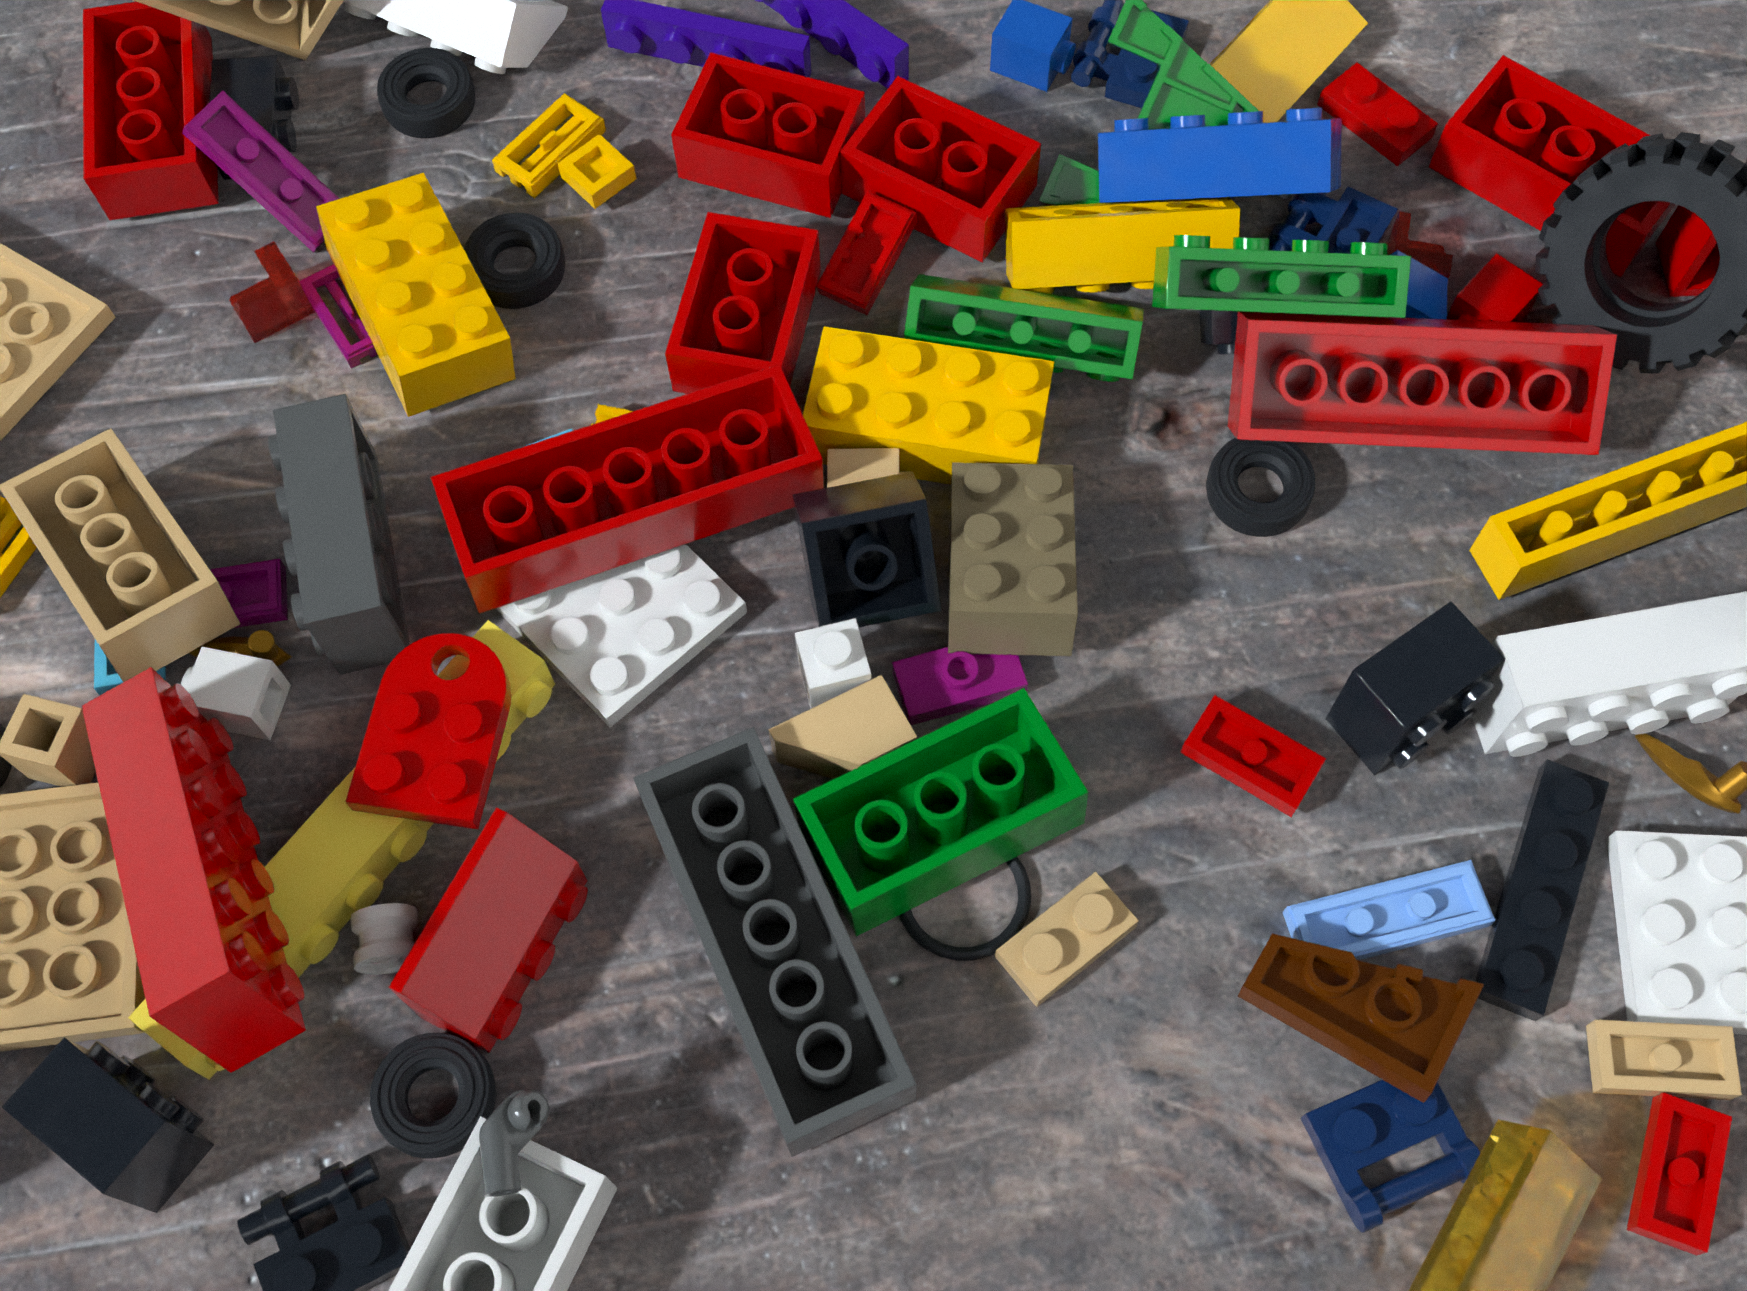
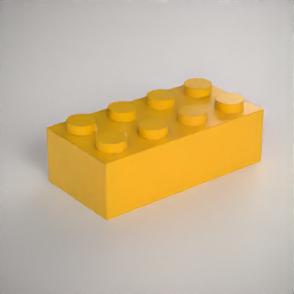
M424 172L316 206L327 251L337 268L338 274L373 342L374 348L408 417L516 379L510 336Z
M824 326L803 417L823 458V464L827 465L828 449L899 448V471H913L916 479L951 484L952 462L1038 464L1050 397L1054 361Z

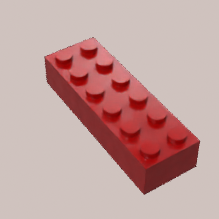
M1238 311L1228 428L1238 440L1599 455L1617 334L1594 325Z
M780 364L430 477L464 577L479 614L794 508L792 494L824 488L823 458Z
M150 667L82 705L83 715L149 1017L232 1073L306 1031L298 1003L305 997L304 989L294 970L287 964L283 948L289 944V937L283 923L272 911L268 896L274 893V885L269 873L257 858L254 846L260 843V836L253 821L244 812L241 798L247 795L243 780L231 765L228 753L234 749L231 737L219 720L216 718L207 720L198 712L193 698L181 684L177 683L171 686Z

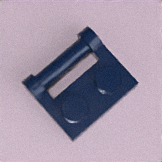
M1381 1080L1312 1110L1300 1118L1352 1222L1362 1233L1382 1225L1383 1216L1459 1181L1469 1186L1488 1176L1486 1162L1481 1152L1465 1134L1438 1081L1432 1094L1424 1103ZM1434 1137L1445 1155L1371 1189L1364 1185L1358 1171Z

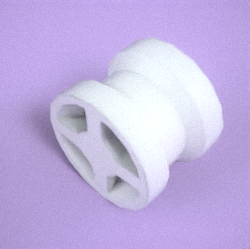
M389 903L368 906L354 912L350 918L351 931L359 937V948L353 955L354 969L363 974L375 975L398 972L415 944L413 941V930L419 923L418 910L415 906L408 904Z

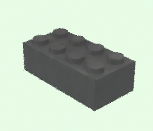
M346 394L274 409L276 434L268 436V446L276 470L282 471L284 486L276 487L275 495L283 521L290 523L292 538L283 541V550L292 576L298 577L300 592L291 595L292 611L297 626L301 631H310L317 655H326L340 675L388 664L410 643L377 454Z

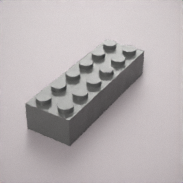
M752 727L633 777L642 803L791 1157L915 1101L917 1084L755 728Z

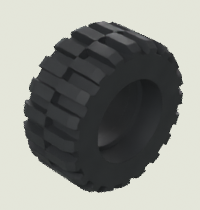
M1681 132L1675 139H1665L1662 133L1645 136L1636 144L1628 146L1625 143L1608 152L1563 190L1553 204L1555 208L1554 213L1543 223L1539 239L1545 242V247L1536 254L1535 272L1546 274L1547 281L1538 289L1543 306L1555 303L1559 310V313L1552 320L1553 324L1594 325L1617 334L1612 367L1623 370L1630 360L1640 362V373H1660L1666 363H1673L1677 371L1695 367L1704 355L1707 354L1715 358L1730 349L1738 336H1745L1747 334V161L1743 163L1731 155L1735 146L1719 139L1712 146L1699 143L1700 134ZM1664 201L1685 207L1699 216L1712 231L1719 249L1720 262L1711 284L1693 299L1677 303L1649 301L1626 289L1613 274L1606 253L1607 233L1621 213L1641 202Z

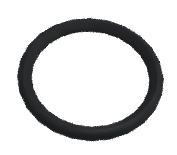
M1018 857L1006 862L1017 884L1018 902L1016 911L1007 928L999 936L985 944L974 947H955L943 944L930 937L919 926L911 910L899 915L900 920L909 935L919 945L939 957L955 961H972L992 956L999 947L1022 930L1028 918L1031 905V886L1025 867Z

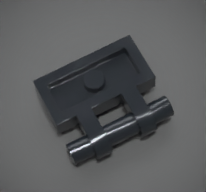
M369 1154L346 1166L342 1161H338L320 1170V1179L288 1195L281 1190L261 1200L260 1209L238 1219L239 1232L247 1245H251L273 1234L280 1251L253 1264L263 1291H367L397 1275L410 1251V1247L393 1203L384 1197L363 1208L357 1190L380 1179L377 1166ZM332 1203L339 1221L305 1237L299 1220Z

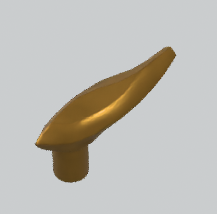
M265 630L255 631L249 638L236 636L216 638L189 652V654L198 657L201 647H207L272 660L276 666L292 658L291 655L276 645L272 634Z
M1646 733L1635 735V738L1650 758L1681 788L1709 806L1729 813L1740 814L1741 804L1737 798L1747 791V762L1739 761L1718 778L1699 761L1684 757L1660 740Z

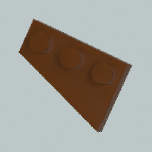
M1272 933L1244 982L1238 997L1424 1103L1432 1094L1484 984L1461 978L1457 983L1426 977L1423 976V969L1403 964H1397L1393 969L1356 960L1352 952Z

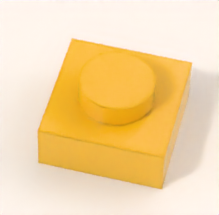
M600 134L557 163L561 178L594 209L637 179L634 165Z

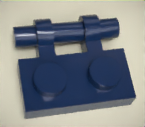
M1104 0L1102 6L1094 10L1089 21L1088 30L1090 34L1087 41L1079 44L1073 57L1075 68L1072 72L1071 80L1081 87L1089 86L1093 77L1106 80L1105 98L1142 108L1159 70V65L1123 49L1120 50L1118 56L1107 53L1105 49L1108 44L1107 42L1124 3L1122 0ZM1153 11L1166 25H1169L1181 36L1184 41L1189 20Z
M1347 186L1339 201L1325 196L1327 192L1294 194L1288 204L1289 214L1283 223L1276 224L1267 239H1270L1269 250L1291 251L1292 240L1329 241L1328 253L1350 254L1351 242L1381 243L1392 225L1398 209ZM1317 222L1323 225L1317 237L1304 231L1308 224Z

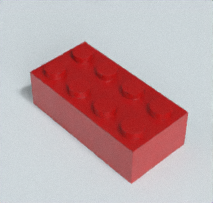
M139 2L83 9V179L109 220L219 204L216 164L182 134L184 126L209 104L213 60L212 38L205 25Z
M1503 55L1446 123L1429 168L1541 231L1544 221L1555 211L1553 206L1563 190L1571 185L1582 172L1617 147L1625 143L1628 146L1636 144L1643 137L1650 135ZM1664 201L1641 202L1625 210L1616 218L1606 237L1607 259L1613 273L1620 277L1624 274L1675 206L1674 203Z

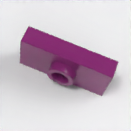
M948 647L892 662V673L910 725L988 705L1020 689L1025 688L1026 692L1028 689V682L1018 655L969 654L963 651L948 653Z

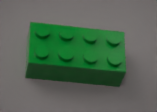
M1025 688L795 797L793 802L798 825L806 843L855 936H858L1084 824L1089 792Z

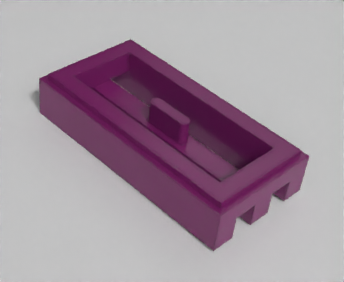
M332 264L298 281V284L352 369L361 364V358L367 355L373 358L378 354L362 321L335 281L340 276L335 264ZM325 285L360 340L353 345L350 344L316 291V288Z

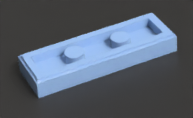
M1471 860L1290 905L1283 911L1291 938L1352 952L1356 960L1487 928L1495 922Z

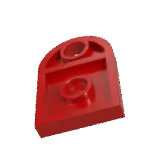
M456 633L435 634L408 645L390 662L379 685L345 802L352 811L479 829L511 706V686L508 676L496 654L487 645L467 635ZM461 655L470 659L468 669L462 676L453 680H445L437 676L440 664L448 657Z

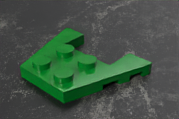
M1125 0L1107 43L1159 65L1157 75L1137 119L1148 118V130L1171 128L1170 117L1205 115V126L1228 125V113L1259 111L1218 71L1186 44L1181 36L1149 9L1144 1ZM1059 154L1039 201L1055 205L1099 203V171Z

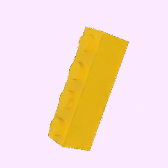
M1230 197L1008 208L1005 209L1006 275L1011 287L1014 289L1046 294L1053 293L1054 287L1076 286V289L1081 292H1102L1108 290L1112 283L1131 282V286L1135 288L1153 289L1156 247L1173 246L1174 235L1210 236V248L1232 249L1233 238L1239 237L1240 207Z

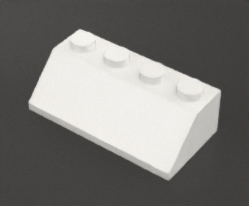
M552 0L343 1L345 2L344 10L352 15L372 20L376 16L388 20L387 28L395 33L414 38L422 34L432 39L430 44L432 48L442 49L456 56H461L462 52L476 57L475 66L497 74H505L506 68H528L565 19L568 10L567 6Z

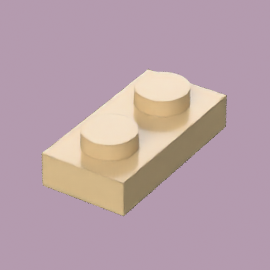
M1094 872L996 950L995 958L1033 1004L1038 1007L1133 931L1139 920L1098 873Z
M1594 1020L1586 1025L1593 1093L1657 1096L1664 1092L1678 1098L1732 1100L1742 1095L1732 1026Z

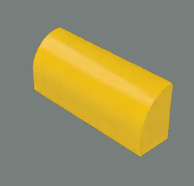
M1270 0L1211 61L1210 65L1259 111H1263V123L1278 122L1286 113V110L1292 107L1363 30L1368 22L1348 0Z

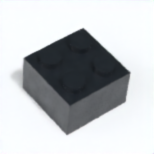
M913 471L792 494L811 603L818 627L856 618L859 628L942 611L927 502Z
M1450 601L1353 669L1325 719L1374 775L1393 762L1399 769H1402L1427 750L1430 746L1427 740L1440 729L1446 735H1450L1475 715L1477 710L1474 706L1487 697L1496 687L1489 679L1505 658Z
M64 1037L2 1106L6 1112L102 1194L155 1213L162 1208L214 1146L212 1142L196 1130L204 1121L197 1112L177 1097L171 1095L169 1098L152 1085L156 1079L125 1055L122 1057L118 1056L99 1041H96L88 1050Z

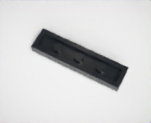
M1548 759L1539 767L1494 917L1495 922L1492 924L1475 982L1484 984L1478 999L1535 1022L1544 1016L1609 782Z

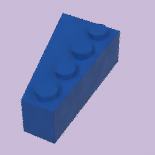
M1322 108L1286 110V122L1263 123V111L1228 113V125L1205 126V115L1170 117L1171 128L1148 130V118L1114 120V132L1098 133L1099 203L1325 193L1341 188L1342 118L1322 119Z

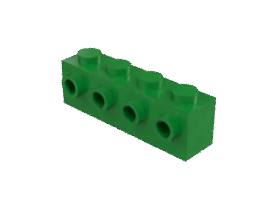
M1174 235L1173 246L1156 247L1152 307L1405 318L1411 256L1387 255L1388 243L1351 242L1350 254L1328 253L1329 241L1292 240L1291 251L1269 250L1270 239L1234 237L1233 248L1222 249L1210 248V236Z
M919 274L910 286L904 338L1054 361L1053 373H1060L1064 369L1086 372V376L1092 379L1116 382L1120 380V377L1133 379L1144 309Z

